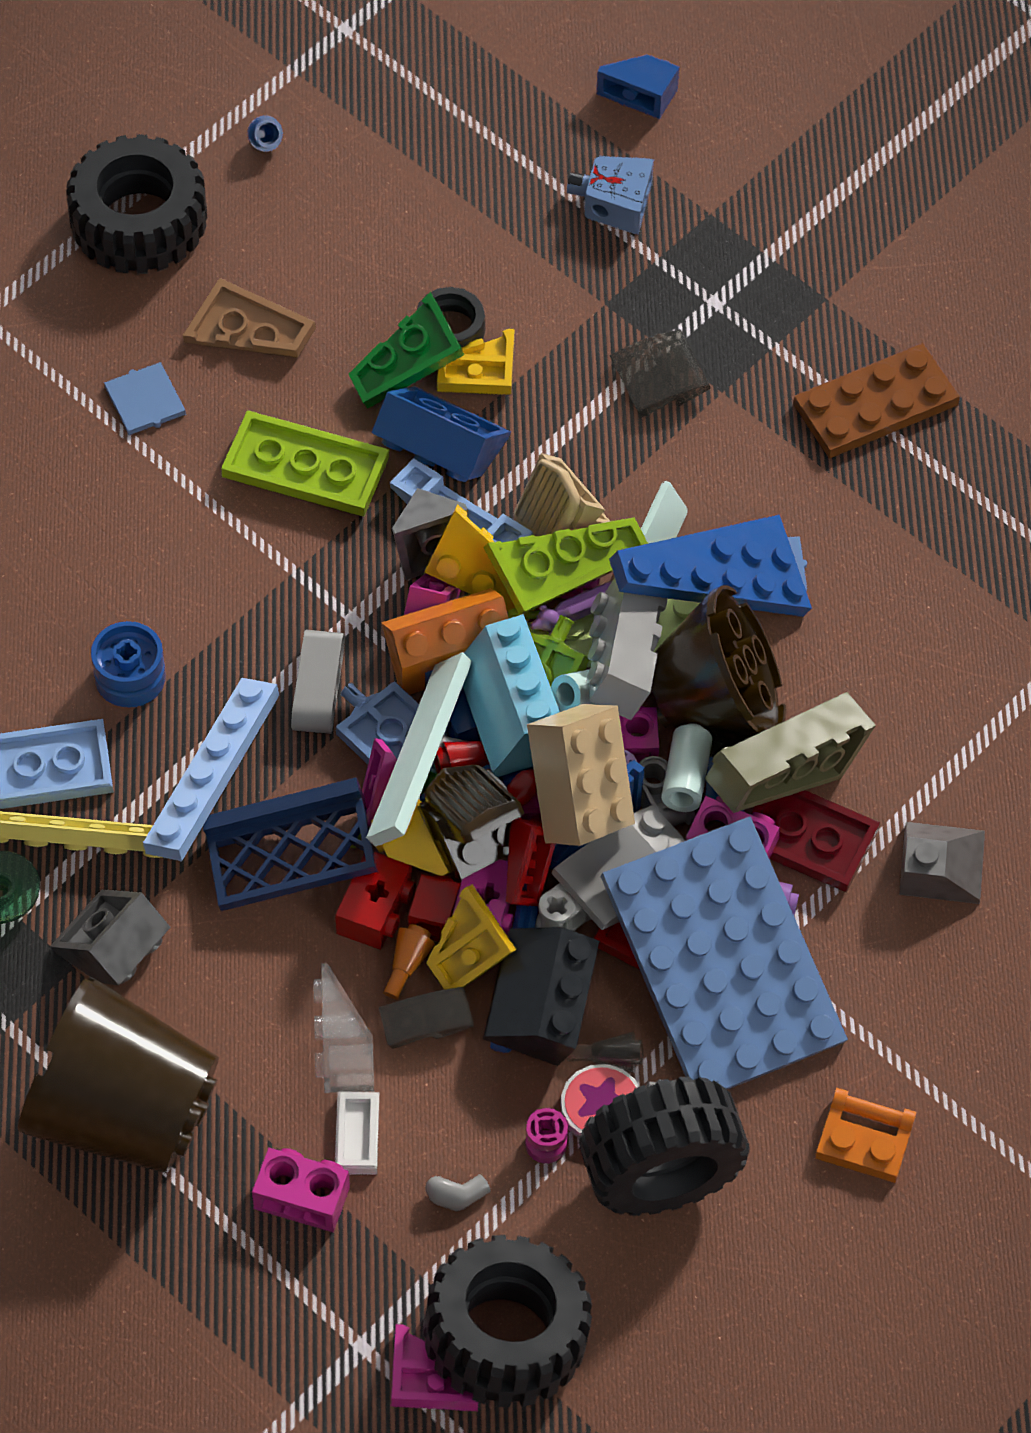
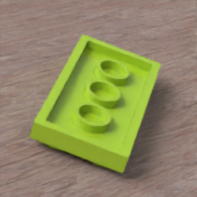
M247 410L223 463L221 472L223 478L365 517L389 459V449Z

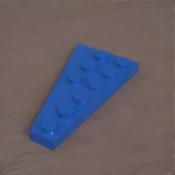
M780 515L617 550L609 559L619 592L700 603L713 589L727 585L736 590L737 594L732 595L739 604L747 602L752 610L804 617L812 609Z

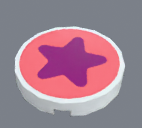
M608 1064L590 1065L577 1071L566 1082L561 1095V1114L566 1118L568 1130L575 1136H580L589 1117H595L596 1110L603 1105L611 1104L617 1096L621 1094L627 1095L633 1092L634 1088L639 1087L635 1078L623 1069Z

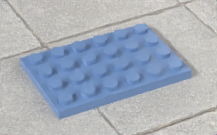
M751 816L601 874L600 877L685 1077H690L692 1080H696L698 1077L707 1078L711 1082L716 1081L726 1089H730L843 1044L848 1040Z

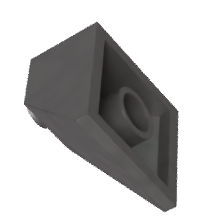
M906 822L899 895L979 904L981 898L985 831Z

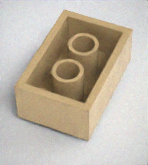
M581 704L527 724L545 843L581 846L635 824L618 706Z

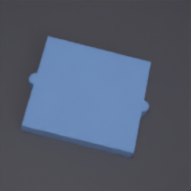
M161 362L138 371L131 369L129 374L104 382V387L128 435L153 426L159 428L161 423L186 415L185 408Z

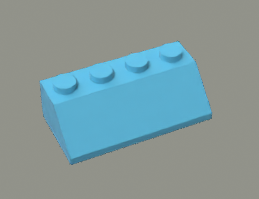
M524 614L486 625L464 652L472 662L462 687L492 773L496 777L533 766L527 724L560 712Z

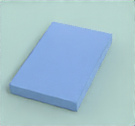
M103 719L0 733V809L114 793Z

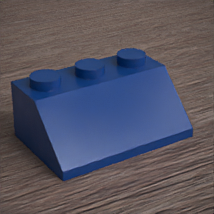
M416 386L387 392L372 430V434L383 438L381 442L383 445L398 451L406 449L414 453V459L428 466H435L437 464L447 469L446 474L463 482L483 476L511 431Z

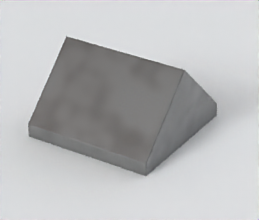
M417 488L392 527L405 580L425 574L426 566L457 504L467 512V517L469 518L466 504Z

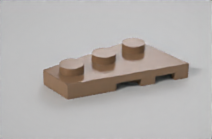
M219 278L183 334V339L185 343L298 357L314 333L316 326L315 321Z

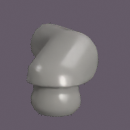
M481 1174L463 1185L440 1176H434L428 1180L425 1186L426 1194L431 1202L454 1211L463 1210L491 1192L489 1184Z

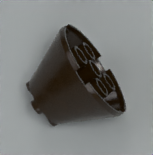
M722 585L713 589L654 651L657 653L651 692L653 691L658 704L657 715L659 721L665 728L669 726L678 728L687 724H698L707 731L755 736L784 722L786 719V705H778L776 688L782 687L783 684L770 643L747 602L739 604L732 596L737 594V592L730 586Z

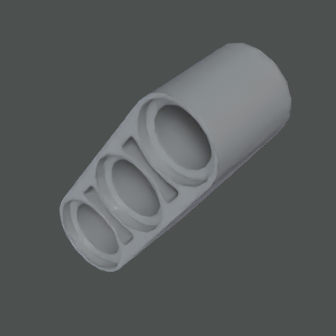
M305 630L292 708V730L332 733L344 655V633Z

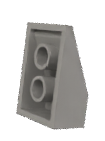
M654 805L635 812V824L589 842L557 865L552 871L554 877L601 930L619 923V919L600 877L601 874L686 841Z

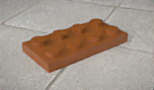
M921 343L794 395L793 405L830 459L958 406L960 396L924 343Z

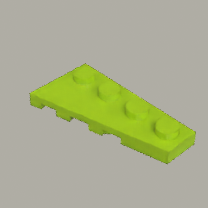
M635 517L593 524L587 528L559 530L553 534L536 537L531 535L519 537L513 541L491 542L484 546V550L519 615H522L613 572L609 559L617 550L649 543Z

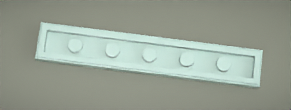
M463 652L434 666L366 837L375 846H380L404 836L471 666L472 661Z

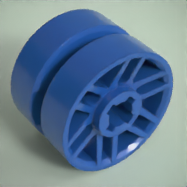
M131 621L110 625L97 635L92 644L91 658L95 684L100 695L111 704L120 707H138L156 698L163 689L166 679L163 648L158 635L150 627Z

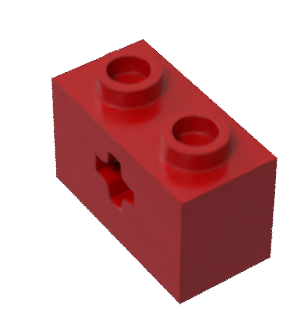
M374 852L378 872L352 879L335 914L336 934L381 950L386 938H393L396 934L401 916L398 915L402 904L408 905L416 888V882L412 881L411 865ZM365 853L363 855L361 862L366 861Z

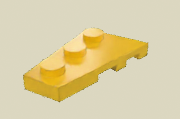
M457 504L424 573L469 594L491 588L503 596L507 612L515 608L484 550V546L487 543L494 542V536L484 527L480 529L467 517V512Z

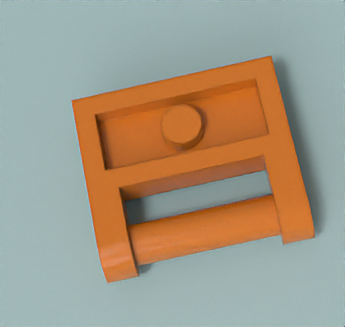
M836 1088L815 1159L896 1183L917 1112L906 1108L904 1112L849 1096V1091ZM843 1111L899 1128L897 1135L893 1136L841 1120Z

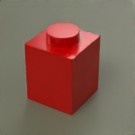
M421 874L408 914V924H414L428 930L431 933L430 939L440 942L441 932L448 918L453 915L460 883L454 882L446 876L434 875L432 877Z

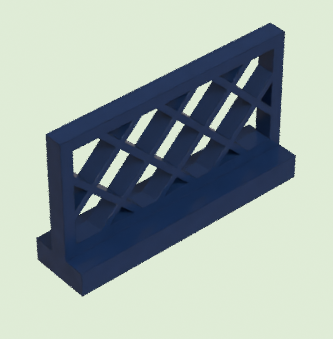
M357 778L210 814L203 825V831L208 841L220 910L225 911L378 872L372 843L366 838L369 832L366 815L367 808L365 797ZM357 813L358 822L349 834L334 827L340 817ZM314 824L321 829L310 844L296 837V834L303 826ZM329 833L344 840L333 856L318 849ZM360 833H361L362 841L359 840V839H357V837L360 835ZM275 834L282 839L271 854L257 847L264 836ZM290 843L305 850L294 866L279 859ZM237 844L243 849L232 864L220 858V847ZM351 845L364 851L366 861L348 865L342 862L341 859ZM251 853L266 860L254 876L240 869ZM312 855L327 862L320 873L309 875L301 871ZM274 865L288 872L281 883L270 885L262 881ZM222 868H224V869L227 870V871L224 873V875H223ZM235 875L249 882L242 893L227 896L226 886Z

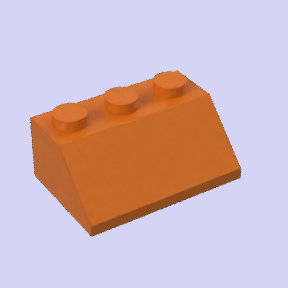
M489 588L381 622L398 685L409 695L425 690V672L433 670L437 663L462 652L464 653L486 625L509 619L503 596Z

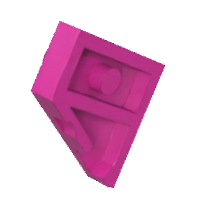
M396 1324L391 1406L478 1411V1402L472 1400V1393L465 1391L463 1394L458 1393L450 1387L452 1380L450 1377L443 1379L434 1369L435 1360L428 1358L425 1349L426 1341L410 1334L409 1327L403 1324Z

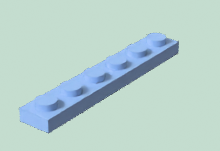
M241 678L143 841L146 854L178 861L184 859L279 697L277 684Z

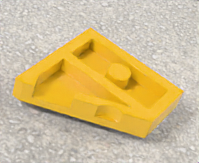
M514 329L503 330L502 337L485 343L482 338L469 342L466 346L461 347L465 354L464 356L438 369L437 392L511 395Z
M473 884L461 891L459 895L461 899L452 917L448 918L441 932V940L439 944L434 946L426 962L448 996L456 994L517 950Z

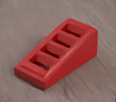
M517 818L511 823L506 902L510 904L539 905L555 848V843H545L542 822ZM524 884H527V891L522 890Z

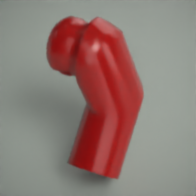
M534 769L520 771L507 786V790L522 806L527 804L537 793Z

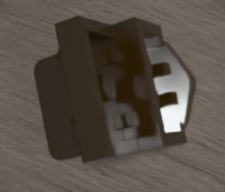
M479 765L443 768L426 788L424 795L426 801L420 803L419 806L434 840L441 842L456 878L463 879L509 855L511 823L513 820L524 815L525 812L521 803L507 790L506 785L490 769L485 770Z

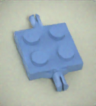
M395 681L381 692L369 697L360 692L353 683H349L348 688L345 686L341 691V696L355 708L349 717L336 726V735L367 764L369 763L374 738L382 739L398 759L419 704ZM433 761L430 772L437 774Z

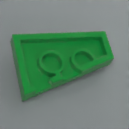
M431 291L421 300L423 305L411 317L406 315L397 324L399 329L385 343L379 342L349 373L367 409L384 400L387 392L406 388L465 355Z

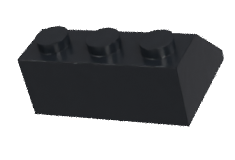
M563 927L509 929L507 936L517 950L500 961L483 1040L559 1066L577 1047L599 940Z

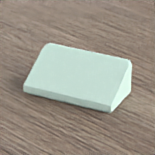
M664 481L661 484L641 527L648 543L676 538L687 515L686 505L670 482Z

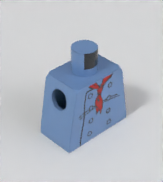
M599 156L595 158L590 176L570 172L567 193L585 197L584 215L588 219L639 235L652 185L654 159Z

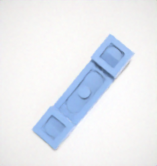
M414 458L390 482V487L407 504L417 488L466 504L470 520L480 529L484 527L494 536V542L513 541L519 537L533 535L531 530L505 514H502L497 519L444 486L442 475Z

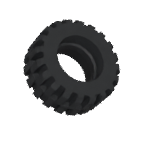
M136 134V138H127L126 135L116 137L114 142L109 143L106 140L96 146L97 150L93 152L90 149L81 157V163L78 162L74 165L70 173L71 178L67 181L66 194L73 238L88 258L92 260L96 258L97 264L107 269L113 266L120 273L128 274L129 270L137 271V274H148L150 269L157 268V271L167 269L169 263L173 261L177 264L187 257L186 251L191 253L200 243L199 238L205 233L207 219L204 178L202 171L198 169V163L192 156L186 155L183 148L175 143L170 146L168 140L157 136L154 140L148 139V135ZM132 194L154 195L166 201L159 208L138 215L122 214L109 208L118 199Z
M679 1077L673 1081L668 1079L656 1081L654 1085L647 1087L643 1085L634 1088V1091L627 1095L621 1094L617 1096L611 1104L603 1105L596 1110L595 1117H589L579 1139V1149L598 1202L614 1213L622 1215L626 1212L630 1216H640L642 1213H649V1215L659 1214L661 1211L668 1209L673 1211L683 1208L682 1205L690 1202L696 1203L704 1199V1196L710 1193L715 1194L723 1189L725 1183L732 1182L738 1176V1172L744 1169L750 1152V1146L731 1093L716 1081L711 1082L709 1079L698 1077L696 1080H692L690 1077Z
M494 1235L490 1242H484L483 1238H479L468 1243L467 1251L463 1248H458L448 1256V1262L439 1266L434 1275V1281L430 1284L423 1323V1336L426 1338L425 1349L428 1358L435 1360L434 1369L441 1378L446 1379L450 1377L452 1379L451 1388L460 1394H463L465 1391L472 1393L473 1401L485 1404L486 1399L497 1401V1407L510 1408L511 1402L520 1401L522 1407L535 1404L536 1398L539 1395L543 1399H548L558 1392L559 1385L566 1386L574 1377L576 1368L581 1365L592 1321V1316L590 1315L592 1309L591 1296L587 1291H584L586 1282L581 1273L578 1271L571 1272L573 1263L562 1254L559 1257L552 1254L553 1247L543 1242L537 1246L529 1243L530 1238L517 1236V1240H507L506 1235ZM510 1300L523 1304L534 1311L544 1323L546 1330L526 1341H502L482 1332L471 1320L468 1313L476 1306L487 1301Z

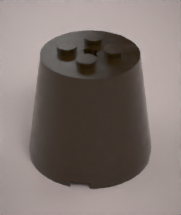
M91 977L88 980L84 979L69 1002L46 1050L54 1054L44 1076L36 1073L20 1114L18 1131L28 1136L167 1174L177 1156H185L194 1135L192 1132L196 1126H200L209 1106L207 1102L217 1083V1079L213 1078L219 1057L98 980Z

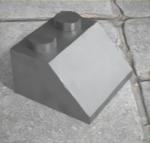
M101 890L53 942L50 948L89 977L103 984L120 985L128 981L135 974L136 966L146 955L154 952L161 945L163 935L171 927L142 892Z

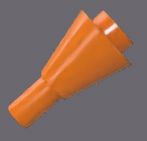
M410 924L408 928L398 929L392 964L393 972L383 992L386 996L396 1000L399 998L407 978L414 973L436 945L430 939L431 933L428 930L414 924Z

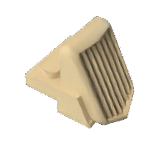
M544 453L538 456L539 459L514 510L516 522L531 530L534 537L553 534L559 530H575L587 528L593 524L610 522L603 513L605 511L603 506L561 458Z

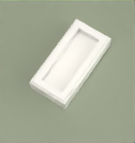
M338 1092L335 1162L340 1164L345 1170H348L349 1174L377 1175L379 1092Z

